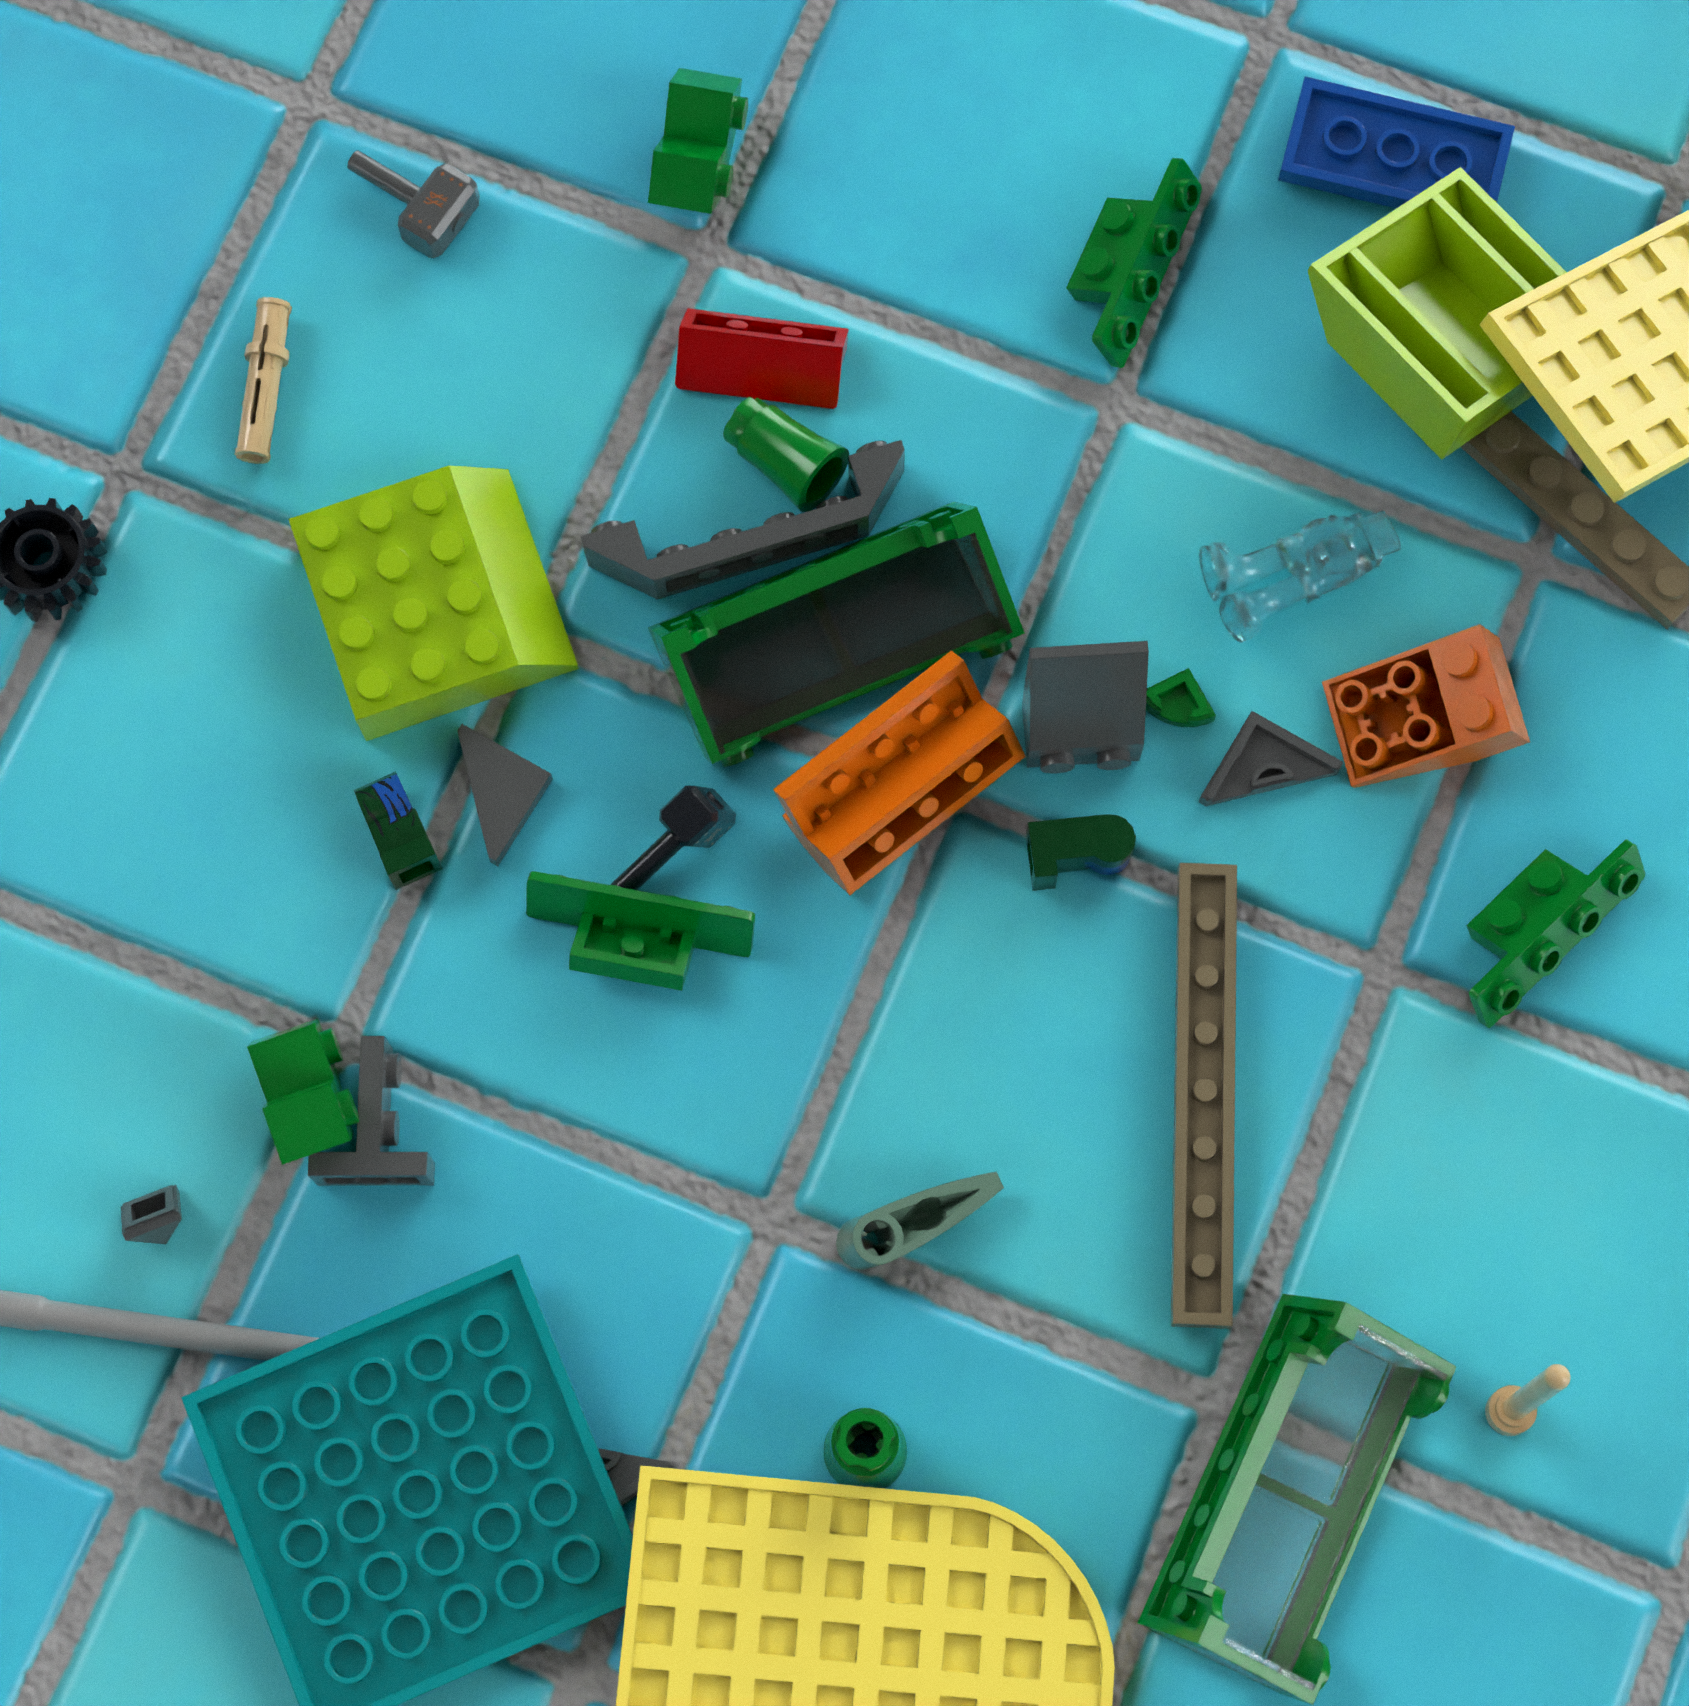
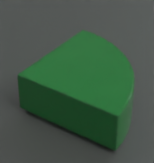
M1189 668L1147 688L1146 710L1167 724L1178 727H1198L1215 720L1216 714Z

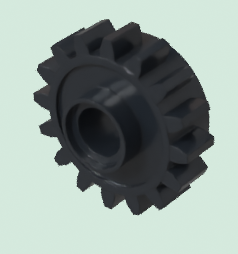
M49 498L46 505H35L33 500L29 499L26 500L24 508L16 511L10 508L5 510L6 518L0 523V601L4 600L3 604L13 615H17L25 608L26 614L35 622H38L43 610H48L56 621L61 620L62 606L68 603L76 611L82 610L83 607L78 597L83 592L96 596L99 590L91 578L92 576L106 575L107 572L102 561L98 559V557L106 554L107 550L101 539L96 537L99 531L91 519L83 520L82 514L73 504L63 511L54 498ZM53 552L51 558L46 563L37 566L33 565L34 561L41 554Z

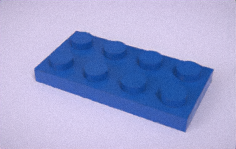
M1305 76L1278 180L1398 208L1461 167L1497 202L1515 126Z

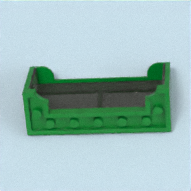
M951 502L648 627L704 757L711 764L721 761L723 767L738 764L754 755L752 746L761 740L760 737L928 668L951 650L957 655L964 652L972 653L979 651L982 659L990 658L1013 647L1011 639L1025 634L978 508L958 502Z

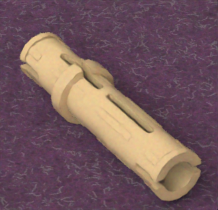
M263 297L257 300L252 342L246 345L244 355L245 359L249 362L242 403L237 448H235L234 455L239 460L254 464L268 463L271 458L270 448L277 411L281 371L283 367L288 365L290 355L289 350L285 348L292 306H290L289 302L274 297Z

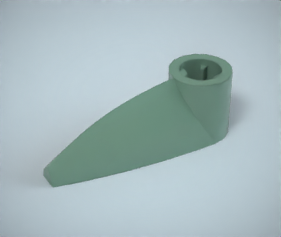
M997 1172L976 1175L920 1191L867 1214L852 1218L842 1225L837 1234L836 1247L838 1255L845 1264L859 1270L890 1263L926 1244L972 1214L1004 1188ZM874 1232L877 1236L878 1244L874 1245L873 1249L866 1250L862 1244L861 1237L866 1236L867 1233Z

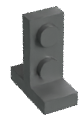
M361 1036L358 1116L360 1122L357 1123L356 1152H317L309 1155L308 1176L317 1186L434 1185L435 1162L428 1152H389V1146H397L399 1142L398 1111H390L391 1088H400L402 1064L400 1053H393V1048L385 1036Z

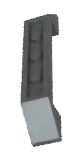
M902 440L889 444L885 441L870 442L860 447L855 454L848 456L849 480L855 498L848 499L845 496L832 497L821 502L815 510L798 515L792 512L779 513L768 518L762 526L745 531L739 528L726 529L713 535L709 542L688 547L685 544L673 545L660 551L656 558L649 560L646 558L635 520L623 524L621 521L604 522L594 527L589 534L581 536L588 566L658 600L869 536L904 472L905 449Z

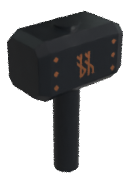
M699 786L683 787L660 809L659 821L666 827L667 831L618 876L611 885L638 890L683 846L710 848L735 824L736 813L713 788Z

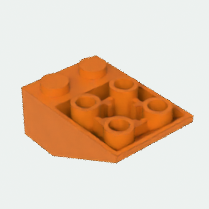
M1481 624L1322 682L1350 785L1353 788L1478 761L1530 743L1500 638Z

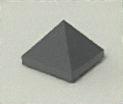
M177 1185L164 1187L123 1203L121 1206L122 1234L126 1241L167 1244L182 1220L180 1193Z

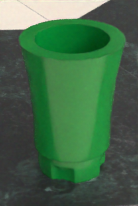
M748 397L735 408L732 417L724 427L723 437L725 441L737 448V453L756 467L781 489L801 512L811 511L823 502L837 486L848 465L849 450L818 435L789 417L775 405L768 406L759 398L753 399Z
M859 1408L844 1414L831 1426L825 1438V1464L830 1475L838 1484L887 1488L899 1477L906 1463L907 1445L901 1428L888 1415L875 1409ZM861 1436L872 1437L876 1441V1452L871 1457H867L864 1453L856 1454L853 1445L857 1438Z

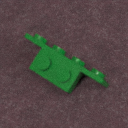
M1182 158L1171 159L1153 201L1107 197L1066 287L1075 300L1106 303L1093 332L1092 342L1112 367L1123 368L1132 348L1137 344L1140 329L1152 303L1158 297L1160 284L1172 257L1178 252L1180 239L1192 212L1199 204L1202 186Z
M1627 839L1624 840L1589 875L1584 874L1545 849L1466 925L1471 939L1501 958L1469 991L1470 1000L1480 1023L1487 1028H1491L1504 1015L1513 1012L1520 1004L1522 997L1543 977L1552 974L1560 965L1562 958L1583 938L1592 935L1599 927L1602 919L1616 905L1637 891L1645 877V870L1636 844Z
M532 871L527 879L526 914L529 917L578 926L569 954V970L682 991L694 948L741 957H749L751 955L755 927V913L752 911L687 900L672 895L638 891L617 885L573 879L557 874L552 875Z

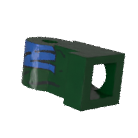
M396 771L354 790L387 875L396 890L443 869L415 808L413 809Z
M1111 814L1028 822L1025 837L1032 891L1054 889L1058 873L1087 869L1107 875L1121 872L1128 866L1135 848L1136 835L1132 825L1126 819Z

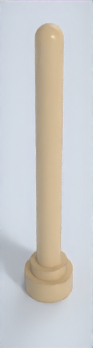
M1553 1364L1523 1387L1508 1385L1498 1389L1489 1397L1485 1407L1486 1419L1491 1428L1505 1436H1516L1528 1430L1536 1420L1537 1407L1569 1385L1571 1380L1569 1370L1561 1364Z

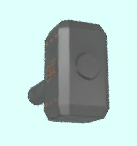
M359 150L355 151L348 161L347 168L407 204L398 220L401 238L406 244L429 258H436L444 253L479 206L480 195L477 183L471 177L449 164L436 167L422 187H419Z

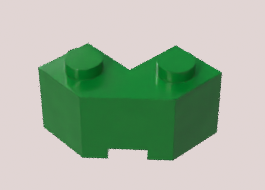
M683 68L677 70L669 82L664 135L653 150L648 203L712 214L721 197L728 198L733 178V165H729L736 129H744L748 113V98L740 96L741 78Z
M315 1019L252 1041L247 1046L267 1102L262 1110L282 1165L351 1141L354 1135L352 1125L359 1123L360 1120L349 1089L342 1090L335 1063L343 1061V1056L332 1028L322 1031L319 1019Z

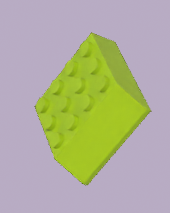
M1461 167L1313 262L1307 271L1327 343L1441 460L1533 396L1481 328L1480 323L1489 312L1567 273Z
M448 465L288 519L355 720L366 741L579 669L508 469Z

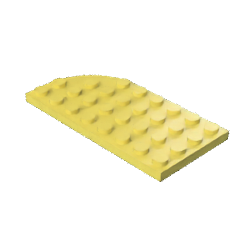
M1688 210L1489 312L1480 323L1481 328L1614 503L1689 462Z
M640 1465L615 1706H1112L1115 1670L1113 1645L1098 1599L1083 1573L1060 1545L1037 1525L1018 1513L994 1502L969 1496Z

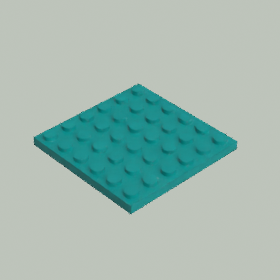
M518 1254L181 1397L299 1706H397L626 1605L633 1533Z

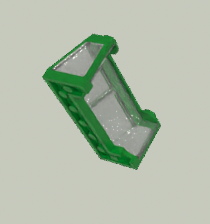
M1282 1294L1137 1623L1276 1692L1313 1705L1318 1692L1326 1684L1331 1670L1328 1648L1324 1643L1317 1640L1411 1418H1424L1438 1411L1444 1405L1449 1395V1384L1456 1366L1347 1302Z

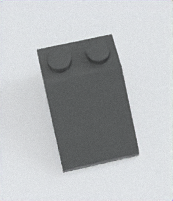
M1148 641L1030 648L1022 699L1027 768L1040 767L1044 773L1056 774L1071 771L1075 768V765L1097 763L1099 769L1118 770L1129 767L1131 761H1140L1145 735Z

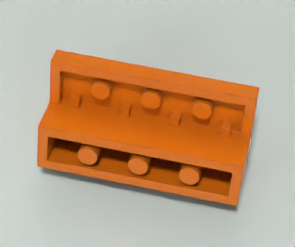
M951 650L780 783L773 791L786 812L782 816L796 838L825 873L851 895L1026 756L1009 720L982 699L965 661Z

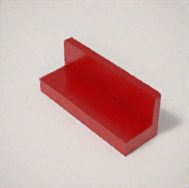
M687 308L679 326L675 386L682 390L744 398L751 397L753 399L759 398L767 401L834 409L837 407L839 400L841 370L847 350L849 329Z

